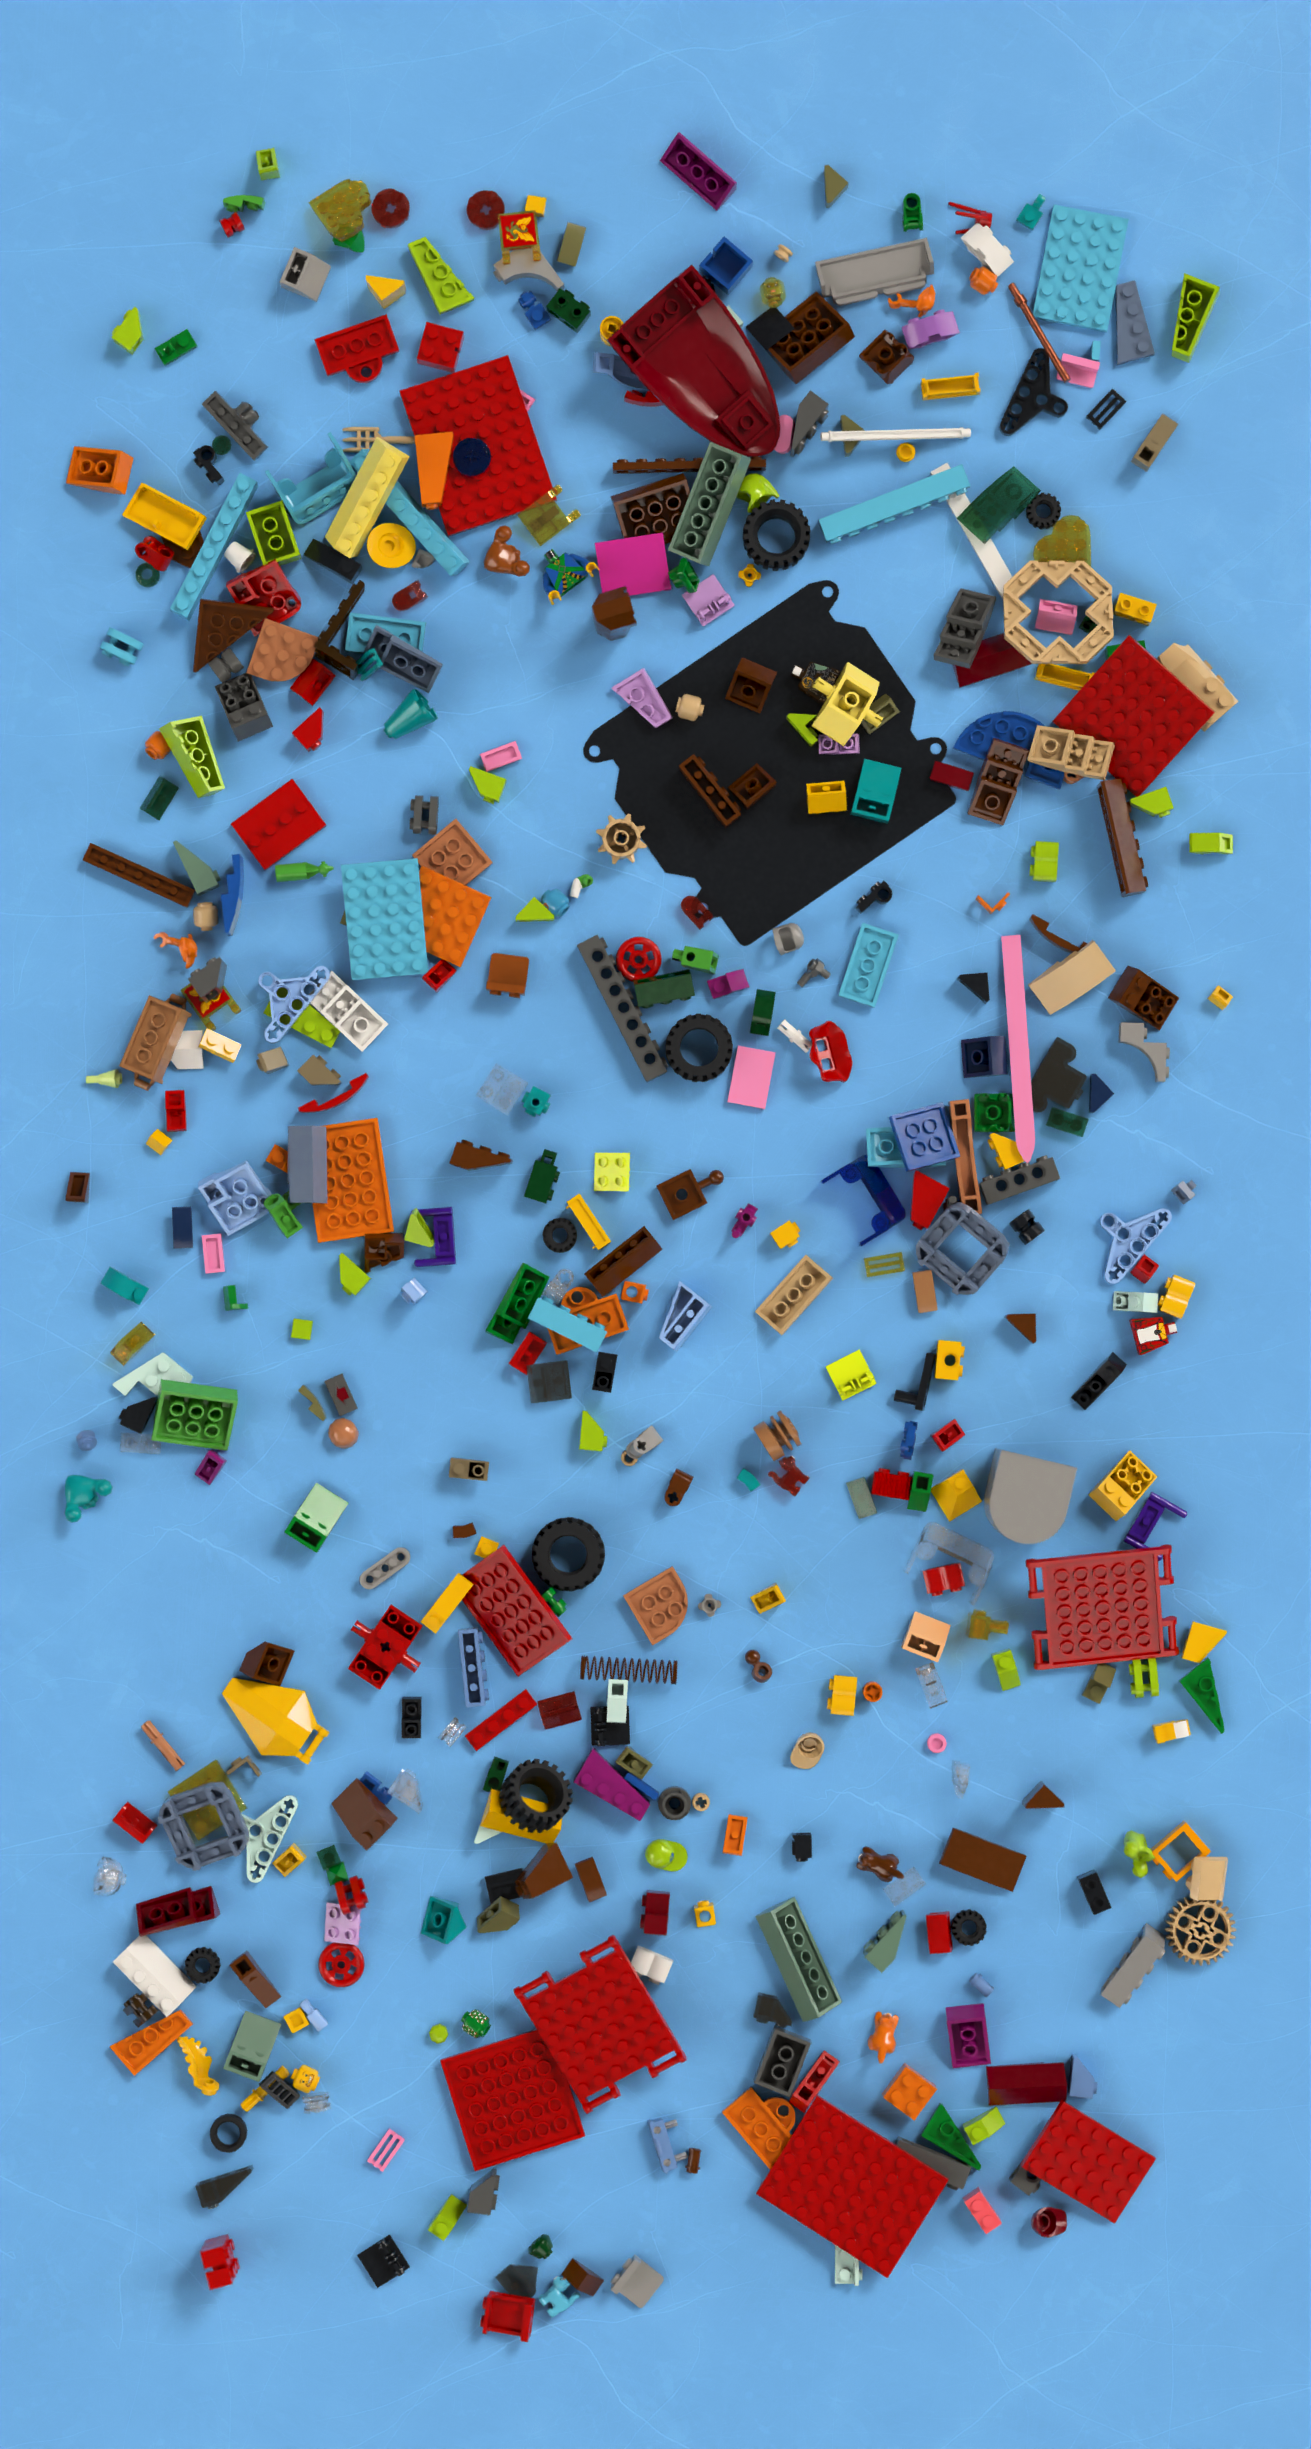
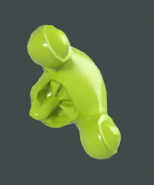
M1132 1830L1125 1834L1124 1854L1133 1859V1874L1142 1878L1148 1873L1146 1861H1151L1155 1856L1152 1850L1147 1847L1144 1834H1139Z

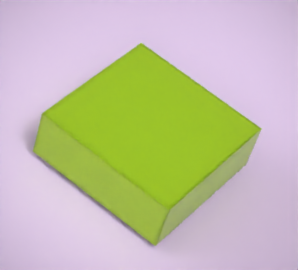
M294 1318L291 1337L311 1340L313 1321Z

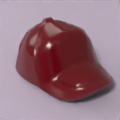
M1044 2207L1033 2214L1031 2226L1038 2235L1046 2238L1053 2237L1066 2231L1067 2216L1062 2209Z

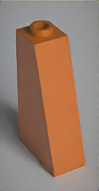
M453 432L414 435L422 508L426 507L427 510H434L442 505L453 445Z

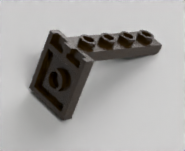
M359 580L357 585L354 583L348 592L350 594L347 600H342L338 607L340 611L336 616L333 615L328 622L330 626L326 631L323 630L321 632L318 642L314 646L316 648L315 657L352 680L358 674L356 660L348 655L346 657L340 654L339 649L330 644L365 591V584L361 580Z

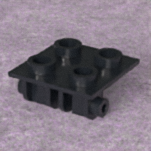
M607 1706L590 1707L592 1745L630 1744L629 1706H627L626 1723H607Z
M390 2234L357 2255L377 2288L397 2275L401 2276L405 2273V2270L410 2268Z

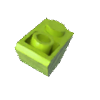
M136 307L132 310L129 309L125 313L122 324L117 325L112 332L113 341L132 355L144 340L140 313Z

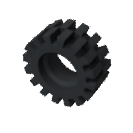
M1050 493L1036 494L1030 499L1026 507L1028 522L1032 523L1035 528L1039 527V529H1049V527L1054 526L1061 514L1059 500L1057 501L1056 497H1052ZM1040 504H1046L1050 507L1051 513L1047 518H1041L1037 515L1036 508Z
M556 1218L549 1221L545 1225L542 1234L545 1245L550 1250L558 1253L570 1250L577 1240L575 1226L564 1218ZM557 1228H563L567 1232V1239L563 1243H557L553 1240L552 1234Z
M967 1909V1911L962 1910L952 1920V1933L960 1944L974 1946V1944H979V1941L984 1939L987 1925L982 1915L977 1911H972L971 1909ZM967 1920H971L976 1924V1931L971 1935L964 1934L961 1929L962 1924Z
M196 1948L188 1955L185 1961L186 1975L191 1978L190 1980H194L198 1984L210 1982L219 1972L221 1966L220 1958L217 1957V1953L213 1952L211 1948ZM205 1958L209 1961L210 1968L207 1972L201 1973L196 1969L195 1963L198 1959Z

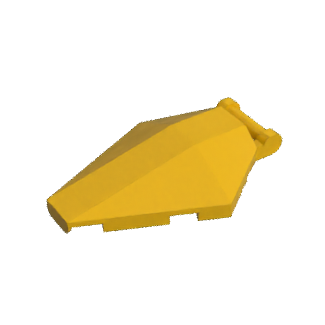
M232 1678L222 1692L225 1700L261 1755L296 1756L304 1763L309 1764L311 1756L319 1744L330 1733L317 1723L304 1690ZM313 1729H315L318 1734L305 1753H302L299 1750Z

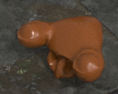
M506 525L500 526L495 531L493 543L485 556L484 568L495 573L512 574L518 577L526 576L530 570L527 561L520 560L521 553L513 545L506 544L512 535L511 528Z

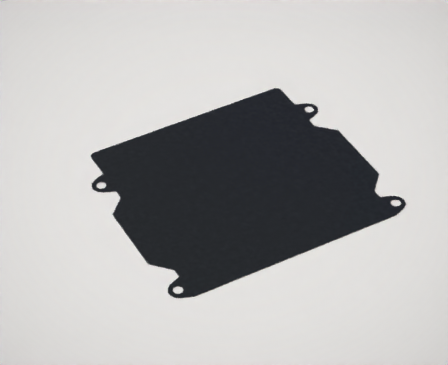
M829 580L809 583L657 687L658 693L673 717L671 720L655 728L635 708L629 706L594 730L583 749L587 760L598 763L613 759L619 767L615 800L626 815L628 813L631 814V822L636 826H645L640 836L665 873L695 878L700 885L701 890L691 906L693 915L701 920L722 917L738 942L743 946L751 944L953 806L956 802L955 794L948 785L930 780L935 761L942 762L946 756V743L937 737L922 740L915 738L910 731L916 703L915 699L865 627L841 623L833 619L829 611L838 598L839 589L834 582ZM829 586L833 589L831 597L823 596L822 590L824 587ZM742 657L777 672L761 713L725 699ZM813 662L840 671V675L845 664L849 662L879 682L878 691L873 702L887 694L900 712L870 735L861 724L858 726L853 734H859L860 754H819V735L823 733L812 727L814 720L806 726L807 728L811 727L818 735L816 737L818 739L817 743L811 747L786 719L790 713L818 715L822 708V705L798 689L801 680L791 675L796 665L807 669L809 663ZM684 694L700 697L701 705H705L702 717L698 716L696 721L679 718L678 712H675L679 697L682 698ZM938 743L941 746L939 754H933L930 751L932 744ZM593 745L600 748V754L596 757L591 756L589 753V749ZM693 754L704 761L706 764L704 768L708 773L711 771L718 779L716 783L719 787L723 786L730 795L728 796L732 803L735 801L741 808V817L727 828L722 825L678 769L679 765ZM864 759L901 768L888 824L851 815ZM758 763L777 784L776 787L746 810L728 787ZM834 781L845 782L847 811L819 814L808 813L806 784ZM699 903H706L708 905V911L705 914L698 912L697 906Z

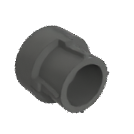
M678 1786L666 1788L659 1796V1810L666 1819L679 1820L684 1818L691 1808V1799L688 1792ZM672 1798H677L680 1801V1805L677 1808H672L669 1805V1801Z

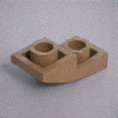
M932 1271L912 1272L918 1313L938 1310Z

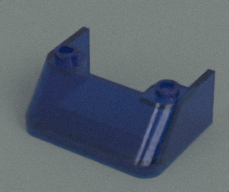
M867 1155L857 1158L820 1181L821 1184H824L839 1174L847 1183H855L861 1179L881 1212L876 1214L871 1221L875 1233L858 1243L860 1247L903 1221L906 1216L903 1205L880 1168L868 1167Z

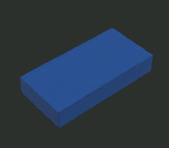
M629 1771L624 1775L625 1780L653 1800H656L659 1796L657 1790Z

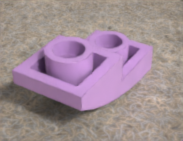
M825 734L819 735V754H860L859 734H853L845 746L840 745Z

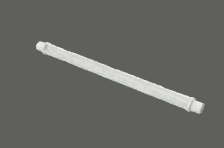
M960 427L947 429L821 432L820 439L821 441L828 442L963 439L964 437H971V429Z

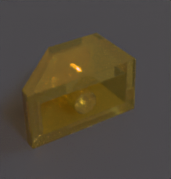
M140 1322L116 1344L110 1353L124 1366L155 1334Z

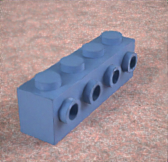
M478 1627L459 1629L458 1635L466 1708L485 1706L486 1700H489L488 1689H484L487 1673L486 1670H482V1662H485L484 1650H480V1643H483L482 1631H478Z

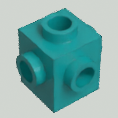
M533 1086L530 1093L526 1092L521 1101L524 1103L523 1107L526 1108L525 1113L533 1117L536 1114L539 1116L542 1113L546 1114L550 1106L548 1100L551 1095ZM534 1100H539V1105L534 1106L532 1103Z

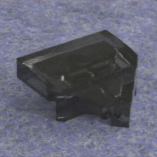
M509 2264L495 2278L509 2294L531 2298L536 2292L538 2267Z

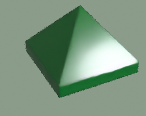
M344 1861L325 1867L330 1886L339 1881L349 1880Z

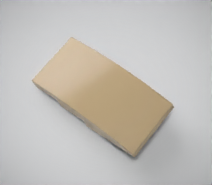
M1037 725L1027 760L1058 771L1105 780L1115 745L1113 742L1095 740L1093 736L1075 734L1074 730Z
M1092 940L1078 952L1074 951L1063 961H1057L1028 984V986L1051 1015L1087 993L1116 970L1096 942Z

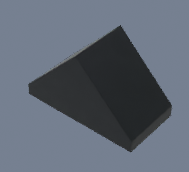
M988 973L962 974L957 978L959 982L985 1004L990 1000Z

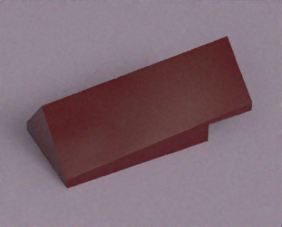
M1004 633L982 640L970 669L952 664L959 688L1032 665L1029 660L1004 639Z
M212 1886L196 1891L189 1887L136 1904L140 1936L214 1919L220 1915Z
M1064 2062L986 2066L989 2106L1067 2101Z

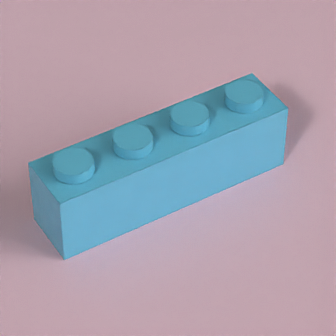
M545 1296L542 1299H537L528 1319L598 1352L607 1334V1331L604 1330L605 1326L597 1322L593 1325L587 1322V1317L579 1313L575 1316L570 1313L571 1309L563 1305L557 1307L553 1305V1300Z

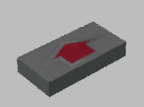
M343 1373L325 1381L340 1416L358 1409Z

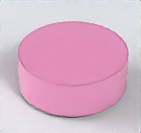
M934 1733L929 1736L927 1746L930 1751L940 1753L946 1748L947 1742L943 1735Z

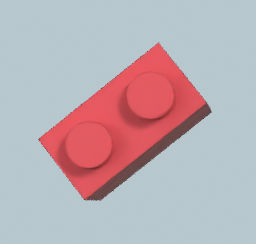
M979 2187L963 2197L964 2203L985 2234L1002 2224L999 2216Z

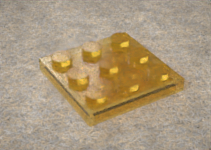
M218 1760L211 1762L168 1791L170 1796L209 1782H223L232 1792L240 1812L242 1813L248 1809ZM211 1804L182 1814L198 1840H201L223 1825L215 1806H211Z

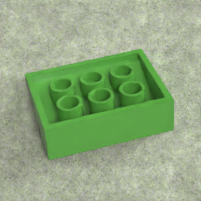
M161 1379L151 1440L228 1451L238 1403L237 1390Z

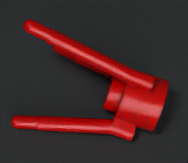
M953 202L948 203L949 206L972 212L956 211V215L975 218V224L978 222L983 227L985 225L989 228L991 227L992 213H986V211ZM971 228L957 230L955 234H965Z

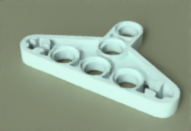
M293 1795L285 1796L255 1820L241 1814L249 1831V1842L246 1845L247 1877L253 1883H258L264 1878L298 1808V1800ZM292 1799V1804L295 1806L290 1807L287 1812L291 1813V1816L289 1817L286 1813L279 1812L280 1809L285 1810L287 1805L284 1802ZM279 1816L285 1817L287 1821L283 1827H279L276 1824V1818ZM251 1826H259L261 1833L258 1836L252 1835L250 1833ZM269 1834L277 1835L278 1842L276 1844L268 1842L267 1837ZM262 1851H267L270 1855L269 1860L266 1862L261 1861L259 1858V1853ZM255 1861L260 1865L266 1866L265 1869L263 1867L260 1868L259 1874L261 1877L257 1876L256 1879L253 1878L251 1870L255 1871L258 1866L257 1864L254 1865Z

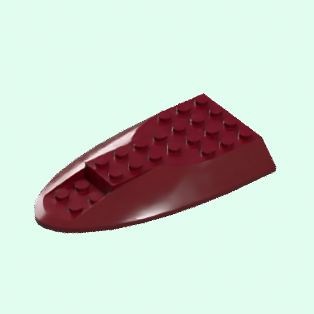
M690 265L618 327L606 341L646 388L676 417L712 443L748 457L767 455L774 450L780 436L779 412L771 384L752 345L734 317L694 266Z

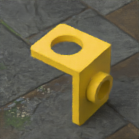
M708 1900L697 1902V1905H694L697 1927L715 1925L713 1902L709 1903ZM702 1911H708L711 1914L709 1921H701L699 1916Z

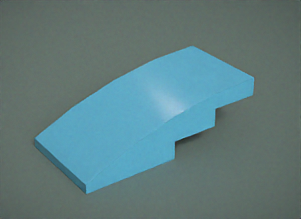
M892 1127L866 1129L868 1167L905 1168ZM946 1162L938 1163L927 1167L946 1166Z

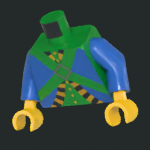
M551 549L544 555L549 565L544 568L543 588L551 604L554 605L553 600L555 598L561 601V597L588 577V573L593 577L592 570L597 569L599 571L600 569L594 562H590L584 557L573 553L567 554L566 552L559 557Z

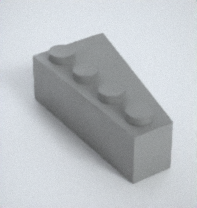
M1147 1923L1142 1928L1144 1931L1141 1938L1136 1937L1133 1941L1130 1954L1127 1952L1122 1957L1119 1963L1121 1967H1115L1101 1988V1996L1119 2008L1123 2003L1127 2004L1132 1997L1131 1992L1134 1988L1137 1990L1141 1986L1143 1976L1150 1974L1154 1968L1153 1963L1155 1960H1160L1165 1953V1935Z

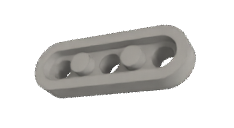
M403 1547L396 1548L372 1565L360 1576L362 1587L373 1589L409 1563L410 1552ZM399 1553L404 1554V1560H399L397 1555ZM384 1564L389 1566V1570L387 1572H384L382 1570V1566ZM367 1576L373 1577L372 1583L366 1581Z

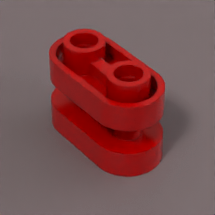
M357 1875L349 1878L350 1884L344 1885L343 1881L335 1883L343 1915L351 1913V1906L356 1905L358 1910L366 1908V1903H368L365 1891H362L365 1889L363 1879H358ZM352 1891L353 1898L349 1899L347 1893Z

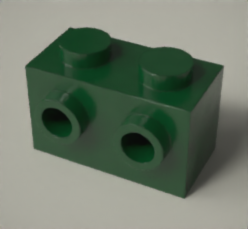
M560 288L547 304L546 309L554 317L578 333L591 316L590 307L583 301L579 303L575 300V296L569 290L565 289L563 291Z

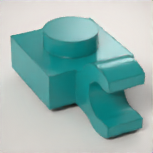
M1039 194L1032 206L1027 203L1016 221L1033 231L1043 215L1039 209L1046 198Z

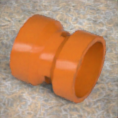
M874 1681L867 1682L863 1687V1695L868 1701L876 1702L882 1697V1688Z

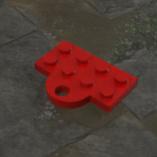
M387 314L315 339L327 377L346 371L352 380L359 383H369L375 380L382 371V358L400 352ZM370 368L372 374L369 377H363L361 375L362 369Z

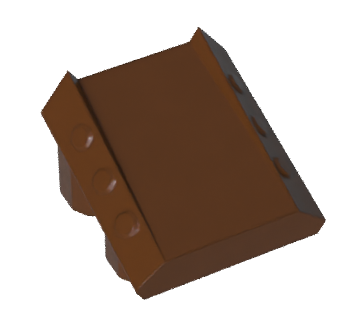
M884 330L859 355L887 384H893L894 380L909 365H912L914 356L909 352L907 346L899 343L894 335L887 330Z

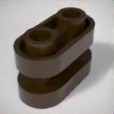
M136 1993L123 2004L125 2006L123 2011L127 2016L133 2013L137 2017L133 2021L137 2027L144 2024L158 2011L154 2005L148 2008L144 2004L148 1998L143 1993L141 1995Z

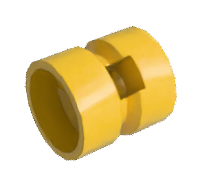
M609 316L602 320L600 324V337L604 344L611 346L606 340L623 324L620 318Z

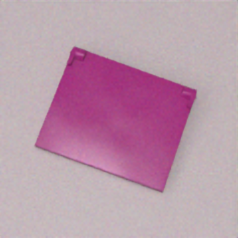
M663 532L595 543L602 593L626 586L629 596L671 590L672 585L670 584Z

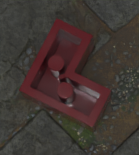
M647 1890V1894L643 1895L642 1906L645 1907V1914H641L640 1928L644 1929V1934L667 1936L670 1892Z

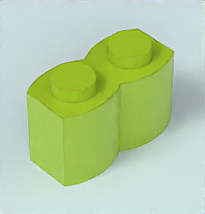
M1036 841L1035 846H1031L1030 857H1034V865H1030L1029 876H1033V881H1057L1059 842Z

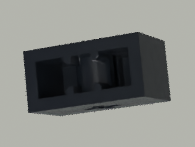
M1094 1869L1077 1876L1093 1915L1112 1908L1098 1874Z

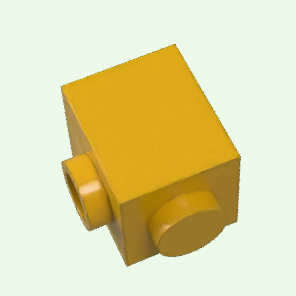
M789 1220L772 1231L770 1235L780 1249L786 1245L790 1248L798 1243L797 1238L800 1237L798 1234L800 1229L795 1222L791 1223Z

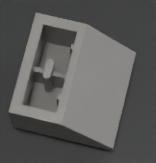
M294 247L280 280L281 288L317 302L331 266L316 256Z

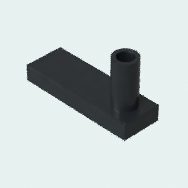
M926 1354L918 1394L896 1390L894 1401L915 1405L916 1410L924 1411L936 1357L935 1354Z

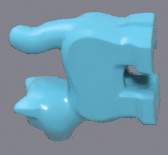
M556 2276L553 2279V2286L545 2294L539 2295V2301L543 2306L547 2303L552 2304V2307L547 2310L551 2317L565 2311L576 2299L580 2298V2293L578 2292L573 2293L570 2298H567L562 2293L568 2288L570 2283L565 2277Z

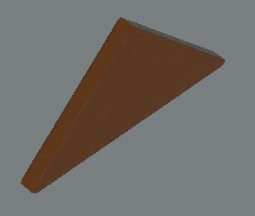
M201 598L193 672L199 671L270 615L274 608Z

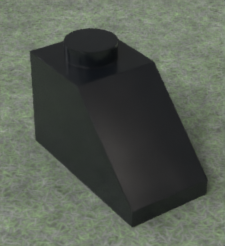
M157 1397L130 1405L127 1409L123 1408L119 1416L121 1420L120 1425L142 1434L156 1406Z

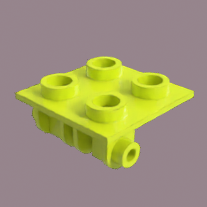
M595 1153L594 1191H629L630 1153Z
M860 1349L825 1366L842 1401L877 1384Z

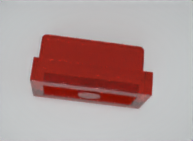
M575 1691L537 1701L545 1729L582 1720Z

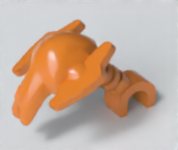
M930 285V287L922 291L917 301L902 299L901 294L897 293L898 300L892 301L888 298V303L892 309H898L901 306L916 307L920 312L918 317L921 318L933 308L936 293L933 285Z
M165 932L154 935V939L159 937L163 939V943L159 945L160 948L168 944L179 947L183 961L187 962L186 969L194 964L195 957H197V944L191 934H188V938L181 937V939L169 937Z

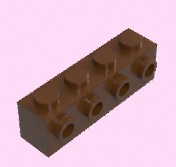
M693 754L681 763L678 769L722 825L727 828L741 817V808L735 801L733 803L728 798L730 795L723 786L720 788L716 783L718 781L716 776L711 771L708 773L704 768L706 766L704 761Z
M643 1226L584 1274L601 1296L604 1297L659 1253L662 1248L646 1227Z

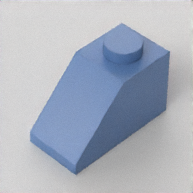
M1072 2055L1068 2094L1072 2097L1093 2099V2094L1097 2092V2082H1095V2079L1076 2055Z

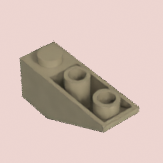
M1162 414L1131 462L1147 472L1176 429L1178 423Z

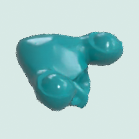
M81 1475L68 1476L65 1481L66 1508L64 1514L66 1519L71 1523L78 1522L81 1518L79 1507L83 1509L95 1507L98 1501L97 1493L101 1496L109 1495L113 1488L111 1483L106 1479H91Z

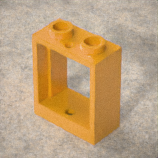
M1182 1821L1151 1848L1155 1856L1152 1859L1157 1866L1161 1864L1165 1868L1162 1871L1169 1880L1173 1878L1176 1882L1191 1870L1190 1866L1194 1858L1175 1874L1158 1853L1178 1835L1184 1832L1201 1851L1195 1857H1206L1211 1853L1209 1848L1185 1821Z

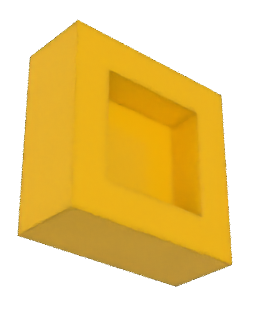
M481 1536L474 1554L486 1558L497 1550L499 1543Z
M301 2007L283 2016L292 2034L310 2024Z

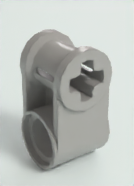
M651 1425L627 1445L626 1453L630 1458L638 1459L664 1440Z

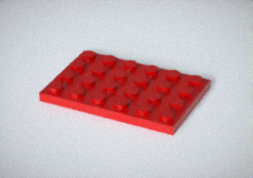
M505 1545L462 1574V1576L474 1584L462 1601L517 1676H520L573 1639Z
M1061 2100L1020 2166L1115 2224L1156 2158Z

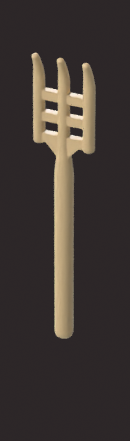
M379 427L343 428V431L357 432V437L342 439L343 442H357V448L343 449V452H359L361 449L370 450L369 442H374L376 437L389 444H415V437H382L378 433ZM361 432H366V437H361ZM370 432H374V437H370ZM361 442H365V448H361Z

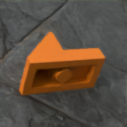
M275 1144L266 1161L288 1173V1151Z

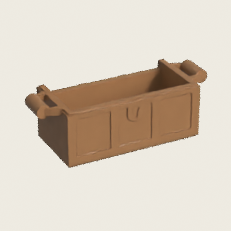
M171 994L170 998L164 1002L149 995L119 1065L135 1073V1086L148 1091L155 1082L163 1083V1076L172 1059L188 1017L192 1015L186 1011L187 999ZM170 1001L182 1005V1008L170 1004ZM139 1075L150 1079V1083L138 1079Z

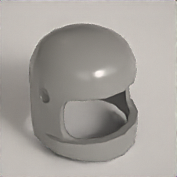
M789 923L772 929L775 945L780 955L802 947L804 936L797 924Z

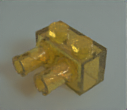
M974 1609L973 1613H968L966 1636L968 1638L988 1640L990 1632L1008 1634L1009 1622L992 1620L984 1610Z

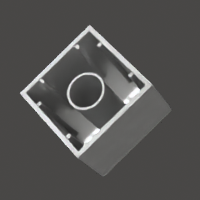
M995 1448L984 1494V1510L990 1524L1000 1534L1018 1543L1035 1544L1049 1539L1061 1528L1066 1518L1077 1468Z

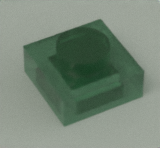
M334 1845L316 1852L323 1871L342 1864Z

